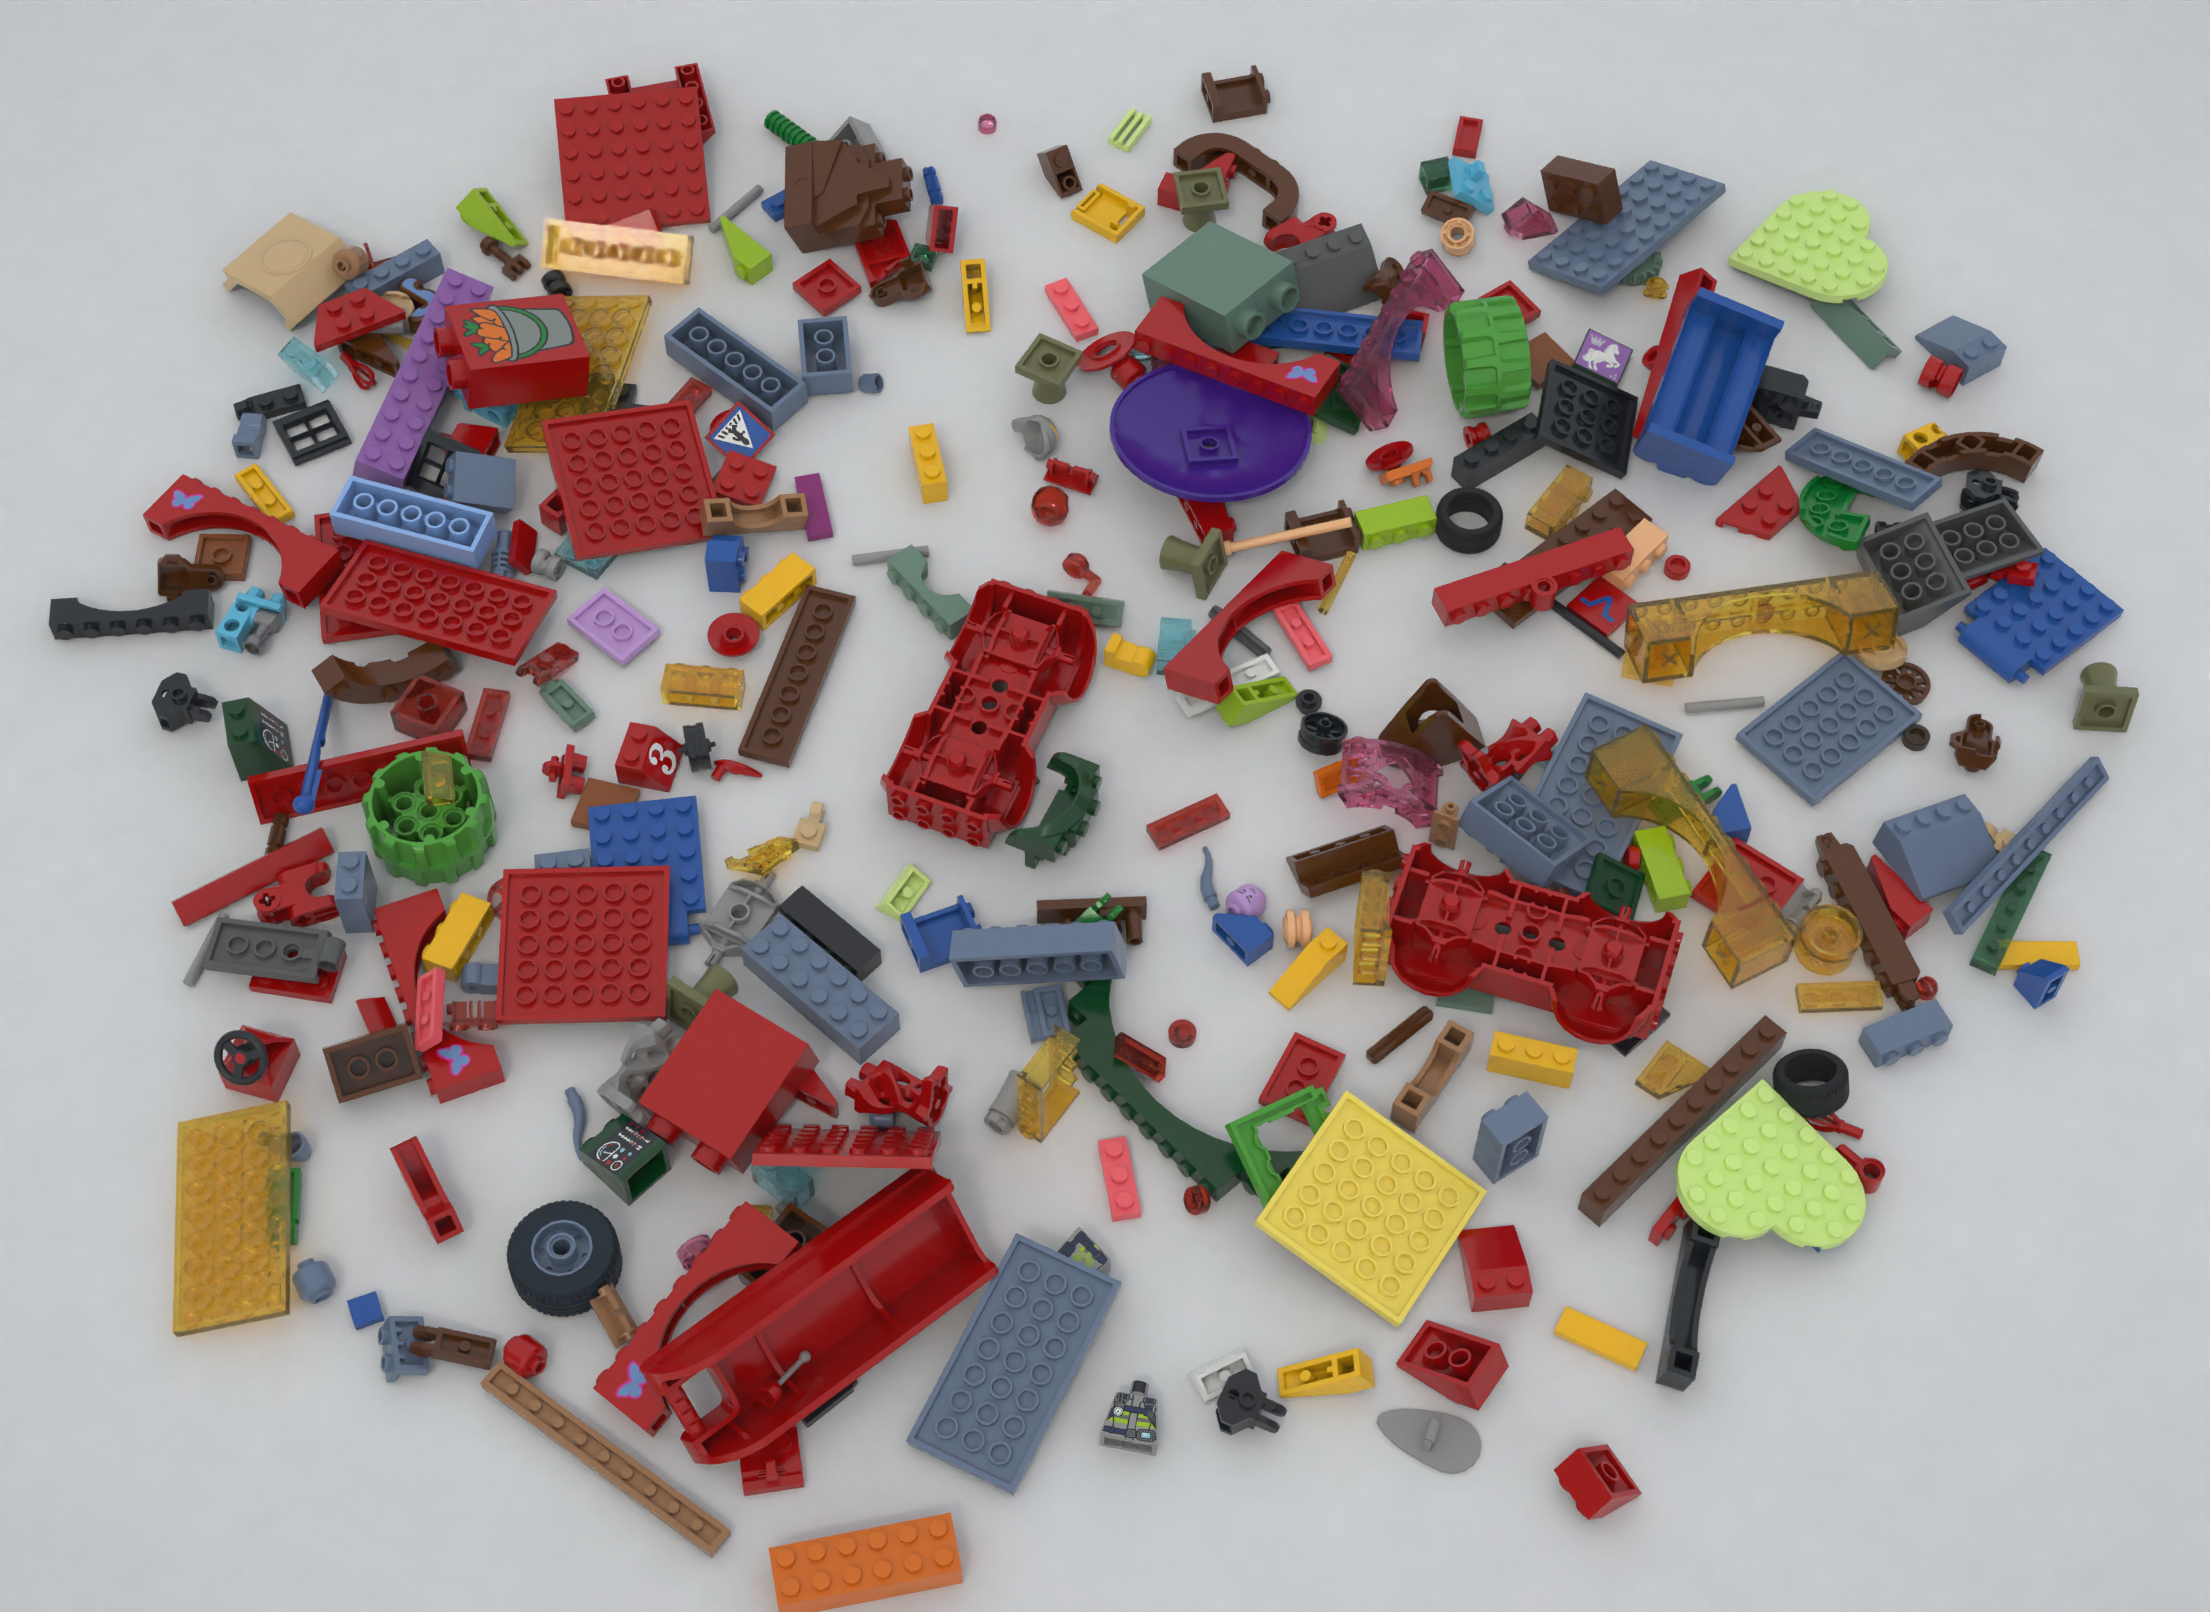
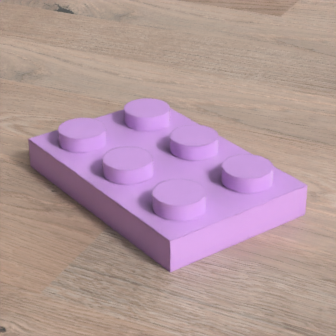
M605 587L567 618L570 627L623 667L660 635L658 627Z

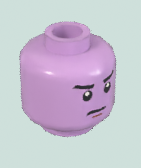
M1251 884L1240 886L1226 897L1227 914L1256 916L1258 918L1264 913L1266 908L1264 892Z

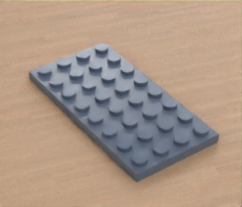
M1650 160L1619 186L1623 210L1605 225L1581 218L1578 219L1528 261L1529 269L1604 295L1726 192L1725 184Z
M1585 692L1534 793L1594 838V841L1550 885L1579 896L1586 890L1594 857L1597 853L1601 852L1619 862L1622 861L1627 847L1632 841L1634 831H1637L1649 803L1679 746L1683 734ZM1500 859L1499 862H1501V863L1507 865V863H1505L1502 859Z
M1018 1233L1015 1234L998 1266V1274L990 1281L906 1440L907 1444L1013 1496L1122 1286L1120 1281Z

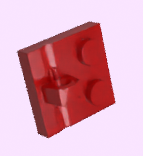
M797 1426L791 1427L764 1448L740 1458L744 1496L804 1487Z

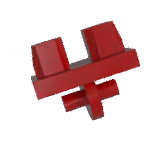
M566 745V751L561 757V762H559L558 756H552L551 761L544 762L542 765V772L549 777V782H556L559 777L556 798L564 799L567 793L581 795L584 789L585 778L572 775V771L584 773L588 756L574 753L575 745Z

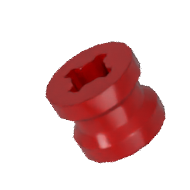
M1480 422L1475 427L1466 426L1463 428V437L1468 449L1491 436L1485 422Z

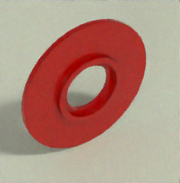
M1119 331L1096 340L1083 351V359L1078 364L1079 369L1086 372L1099 371L1118 363L1133 349L1134 334L1129 331ZM1109 346H1116L1109 353L1102 356H1097L1098 353L1104 348Z

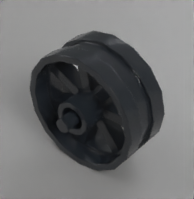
M1310 712L1304 715L1301 720L1298 742L1311 753L1323 756L1336 755L1344 748L1348 727L1336 715L1326 712Z
M699 722L696 725L682 726L685 743H683V748H678L679 754L684 753L685 756H688L692 773L699 772L698 770L712 769L709 752L712 751L711 747L716 746L715 741L710 742L709 738L706 739L703 723Z

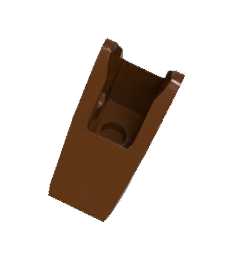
M1435 678L1427 679L1378 737L1386 765L1399 769H1428L1462 760L1457 745L1461 740L1466 739L1479 750L1486 747L1477 718ZM1437 711L1427 719L1419 720L1424 712Z

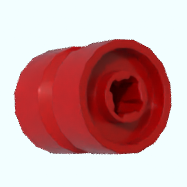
M1931 355L1920 374L1918 385L1929 390L1936 388L1938 394L1951 398L1961 380L1964 369L1952 363L1947 366L1943 359Z

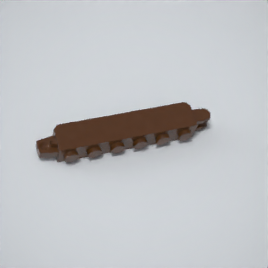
M1832 832L1817 836L1815 844L1819 853V859L1816 863L1818 874L1824 877L1828 885L1829 895L1832 899L1836 900L1840 908L1841 918L1848 923L1853 941L1859 944L1863 952L1865 964L1871 967L1878 988L1883 990L1887 998L1893 997L1903 1012L1914 1008L1915 1001L1919 998V991H1917L1915 983L1920 974V969L1855 847L1848 843L1840 845Z

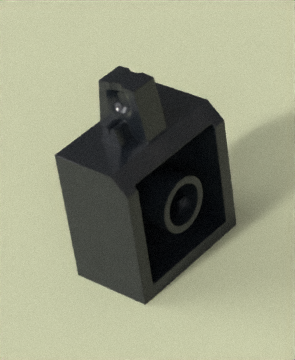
M1765 365L1751 405L1768 424L1794 430L1798 416L1818 419L1822 402L1805 395L1809 381L1804 375Z

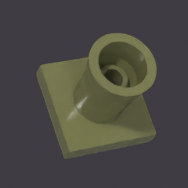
M1215 167L1173 173V182L1181 215H1184V226L1188 230L1196 232L1209 221L1216 224L1214 211L1229 209V199L1221 168Z
M1039 333L1015 365V373L1034 381L1032 394L1037 401L1043 404H1055L1064 399L1067 392L1065 382L1083 359V351Z
M1213 527L1200 547L1185 542L1173 535L1168 536L1163 543L1159 558L1162 570L1192 574L1196 597L1202 600L1208 598L1228 564L1222 531Z
M2097 662L2088 665L2080 674L2083 690L2072 721L2073 729L2127 732L2139 697L2138 688L2117 687L2118 672L2116 667L2110 663Z
M715 964L708 967L693 988L673 976L666 983L667 1019L687 1031L715 989L729 997H733L738 993L736 980L725 968Z

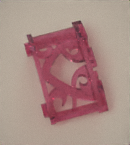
M1361 736L1342 740L1340 785H1338L1337 794L1346 808L1366 807L1382 809L1384 805L1394 808L1395 814L1405 818L1415 829L1431 827L1434 810L1437 811L1439 776H1443V769L1433 758L1412 747L1387 740L1366 739ZM1352 758H1359L1356 764L1361 768L1352 767ZM1396 763L1405 772L1411 783H1406L1400 789L1393 788L1389 779L1377 771L1387 765ZM1351 776L1359 777L1355 784H1350Z

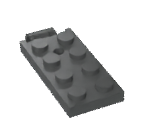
M218 917L202 965L205 970L319 984L318 969L337 972L341 965L346 943L340 938L333 937L332 933L327 930ZM298 952L296 957H288L289 953Z

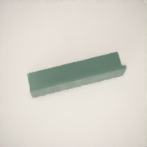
M1843 299V303H1828L1815 300L1811 304V308L1871 369H1875L1886 356L1896 359L1902 352L1851 299Z

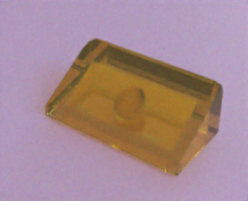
M421 751L424 794L427 806L455 803L451 755Z

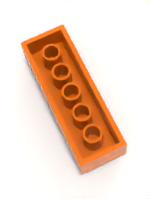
M951 1513L769 1548L779 1612H819L963 1583Z

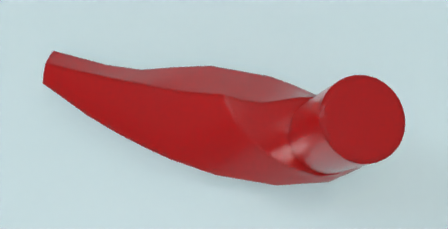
M727 759L714 761L716 768L711 774V778L720 782L726 771L735 775L742 774L760 778L763 776V774L745 764Z

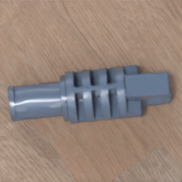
M503 529L497 532L496 549H494L491 555L490 573L513 579L514 567L508 563L512 532Z

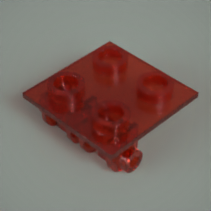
M497 1000L484 1001V1017H482L481 1001H478L477 1017H473V1001H469V1017H467V1001H452V1004H447L446 1013L447 1015H452V1020L443 1022L442 1026H450V1031H466L470 1029V1025H478V1030L482 1031L496 1030L498 1025L502 1024V1021H496Z

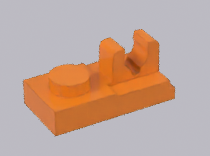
M1432 457L1379 475L1381 485L1390 483V486L1394 487L1405 483L1404 478L1409 476L1411 484L1415 488L1420 486V475L1425 478L1426 484L1432 482L1433 476L1430 467H1432L1431 463H1433Z
M1362 754L1347 756L1346 759L1336 761L1313 771L1317 795L1321 798L1368 779L1365 758Z

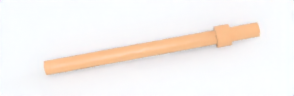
M1351 517L1245 540L1235 542L1228 540L1223 542L1226 556H1231L1233 552L1350 528L1353 525Z

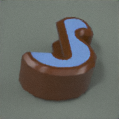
M407 277L400 281L399 291L407 294L415 306L416 310L408 317L410 333L416 334L436 291L424 289L422 280L416 277Z

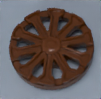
M1904 662L1902 666L1896 669L1884 671L1881 680L1891 684L1888 686L1899 695L1903 694V698L1911 705L1922 703L1927 698L1931 688V682L1927 673L1919 666Z

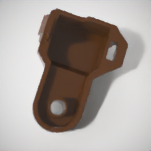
M910 256L901 259L900 262L903 267L898 269L895 276L876 284L871 289L869 297L876 306L884 307L901 299L913 301L931 293L933 287L921 260L913 262Z
M1387 257L1381 263L1380 270L1376 271L1369 280L1365 281L1363 288L1364 292L1371 288L1374 293L1382 298L1381 303L1392 312H1401L1404 306L1403 298L1407 282L1403 277L1404 270L1401 264L1396 259Z
M165 554L162 558L158 559V594L160 596H167V602L181 596L183 590L209 589L210 591H215L224 584V571L215 564H191L179 554Z
M1982 714L1970 715L1967 718L1965 730L1952 733L1950 736L1949 746L1955 749L1954 756L1958 765L1963 766L1969 772L1986 771L1997 759L1998 750L2001 747L2000 736H1996L1995 741L1992 739L1993 725L1989 721L1981 719Z

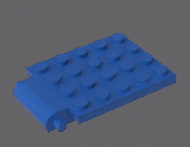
M2044 548L2045 553L2043 555L2027 560L2028 562L2039 563L2034 587L2008 584V579H2001L1965 606L1964 613L1974 621L1968 626L1961 621L1955 628L1960 633L1958 642L2009 684L2015 679L2025 684L2030 678L2025 671L2031 667L2044 676L2120 618L2124 611L2112 599L2108 598L2046 548Z
M696 796L588 807L592 867L670 865L669 946L690 944V935H699L700 925L699 923L689 924L688 914L707 913Z

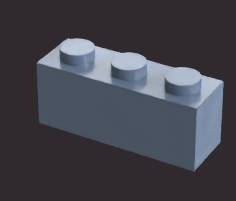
M1933 999L1864 1027L1858 1042L1874 1068L1884 1064L1885 1066H1891L1904 1056H1915L1926 1047L1931 1045L1937 1047L1945 1043L1949 1038L1948 1036L1953 1024L1938 1001Z

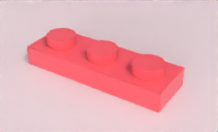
M1067 278L1045 285L1046 295L1076 342L1098 335V326Z
M1298 602L1273 609V616L1308 671L1332 662V654Z
M438 967L420 976L417 982L414 1049L422 1053L442 1042L445 971Z
M1126 1136L1098 1140V1150L1112 1221L1141 1218V1209Z

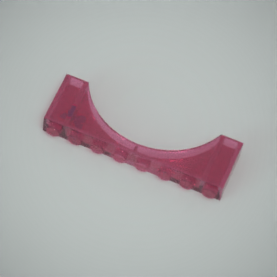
M1433 249L1417 251L1410 257L1409 264L1400 274L1398 283L1391 290V295L1387 302L1381 307L1379 316L1372 323L1368 335L1361 342L1360 349L1351 359V364L1342 375L1341 382L1336 389L1370 432L1388 428L1398 411L1391 385L1390 359L1396 333L1405 317L1416 307H1425L1436 312L1444 311L1452 302H1458L1465 291Z

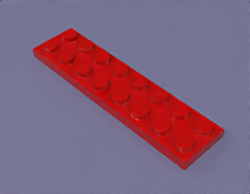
M459 729L319 761L318 769H321L322 773L315 807L309 814L361 803L363 795L371 789L373 784L372 776L378 769H384L392 761L396 760L395 756L403 752L410 754L424 751L426 747H436L438 751L453 755L458 752L466 756L469 765L472 767L463 730ZM307 764L247 777L260 825L272 823L275 813H285L289 819L303 816L294 810L293 801L301 794Z

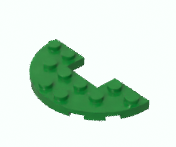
M1816 476L1807 483L1800 494L1799 516L1806 529L1820 540L1840 547L1844 551H1857L1870 525V515L1849 511L1858 494H1865L1870 497L1875 496L1829 477Z

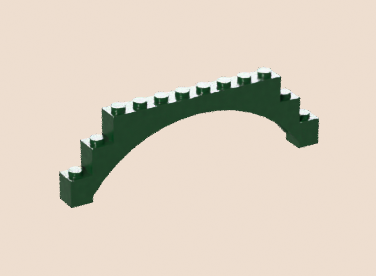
M1112 979L1076 981L1082 990L1068 1001V1017L1077 1027L1062 1039V1055L1064 1059L1071 1065L1075 1064L1081 1070L1085 1080L1089 1083H1094L1107 1101H1113L1119 1107L1123 1117L1128 1121L1132 1120L1146 1139H1152L1158 1145L1161 1154L1168 1159L1171 1158L1185 1177H1191L1197 1183V1187L1206 1197L1210 1196L1215 1202H1218L1242 1182L1244 1189L1250 1195L1255 1194L1258 1197L1233 1143L1212 1137L1177 1118L1152 1097L1139 1082L1127 1062L1116 1056L1117 1038L1113 1029L1109 1006ZM1268 1150L1272 1158L1270 1162L1275 1173H1279L1282 1181L1303 1153V1151L1282 1152Z

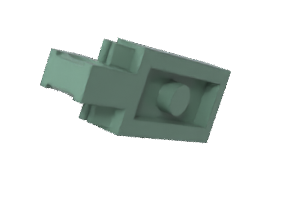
M545 671L535 676L538 682L537 685L541 689L539 694L542 699L574 733L596 718L594 711L563 679L553 681Z

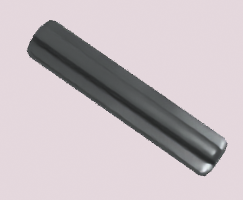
M1216 605L1213 606L1208 616L1213 619L1222 608ZM1245 627L1234 636L1235 639L1257 657L1266 653L1270 655L1271 648Z

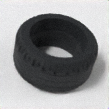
M1462 487L1451 490L1438 503L1435 532L1443 545H1446L1447 548L1462 554L1484 552L1491 548L1500 536L1503 522L1501 505L1493 495L1480 488ZM1459 512H1473L1482 516L1488 524L1478 529H1465L1453 523L1449 517Z
M1821 1049L1797 1050L1781 1058L1774 1067L1773 1089L1801 1117L1820 1118L1838 1111L1847 1102L1849 1097V1072L1843 1060L1833 1053ZM1809 1080L1825 1082L1824 1084L1817 1086H1802L1797 1084L1799 1082Z

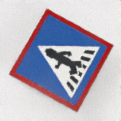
M738 401L705 436V439L725 457L728 451L732 450L755 458L774 438L775 434Z

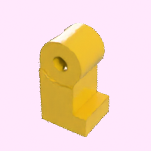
M1931 422L1904 434L1896 452L1907 461L1921 447L1929 446L1937 442L1939 438L1948 435L1937 424Z
M1114 632L1104 649L1105 666L1139 677L1148 676L1157 659L1155 652L1144 646L1138 647L1133 643L1124 641L1122 635Z

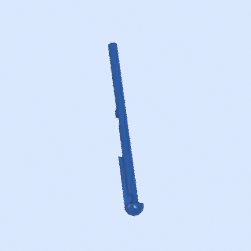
M326 694L323 695L301 794L293 801L294 810L301 815H307L313 811L322 770L318 769L321 747H324L326 743L325 735L334 698Z

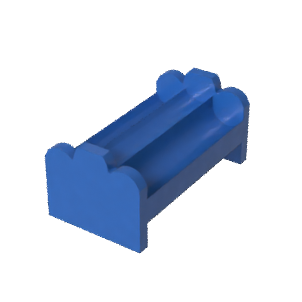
M1700 287L1684 310L1682 323L1633 452L1644 461L1657 463V468L1660 471L1681 478L1690 477L1700 484L1713 486L1719 483L1734 464L1736 457L1733 456L1774 339L1782 330L1785 321Z

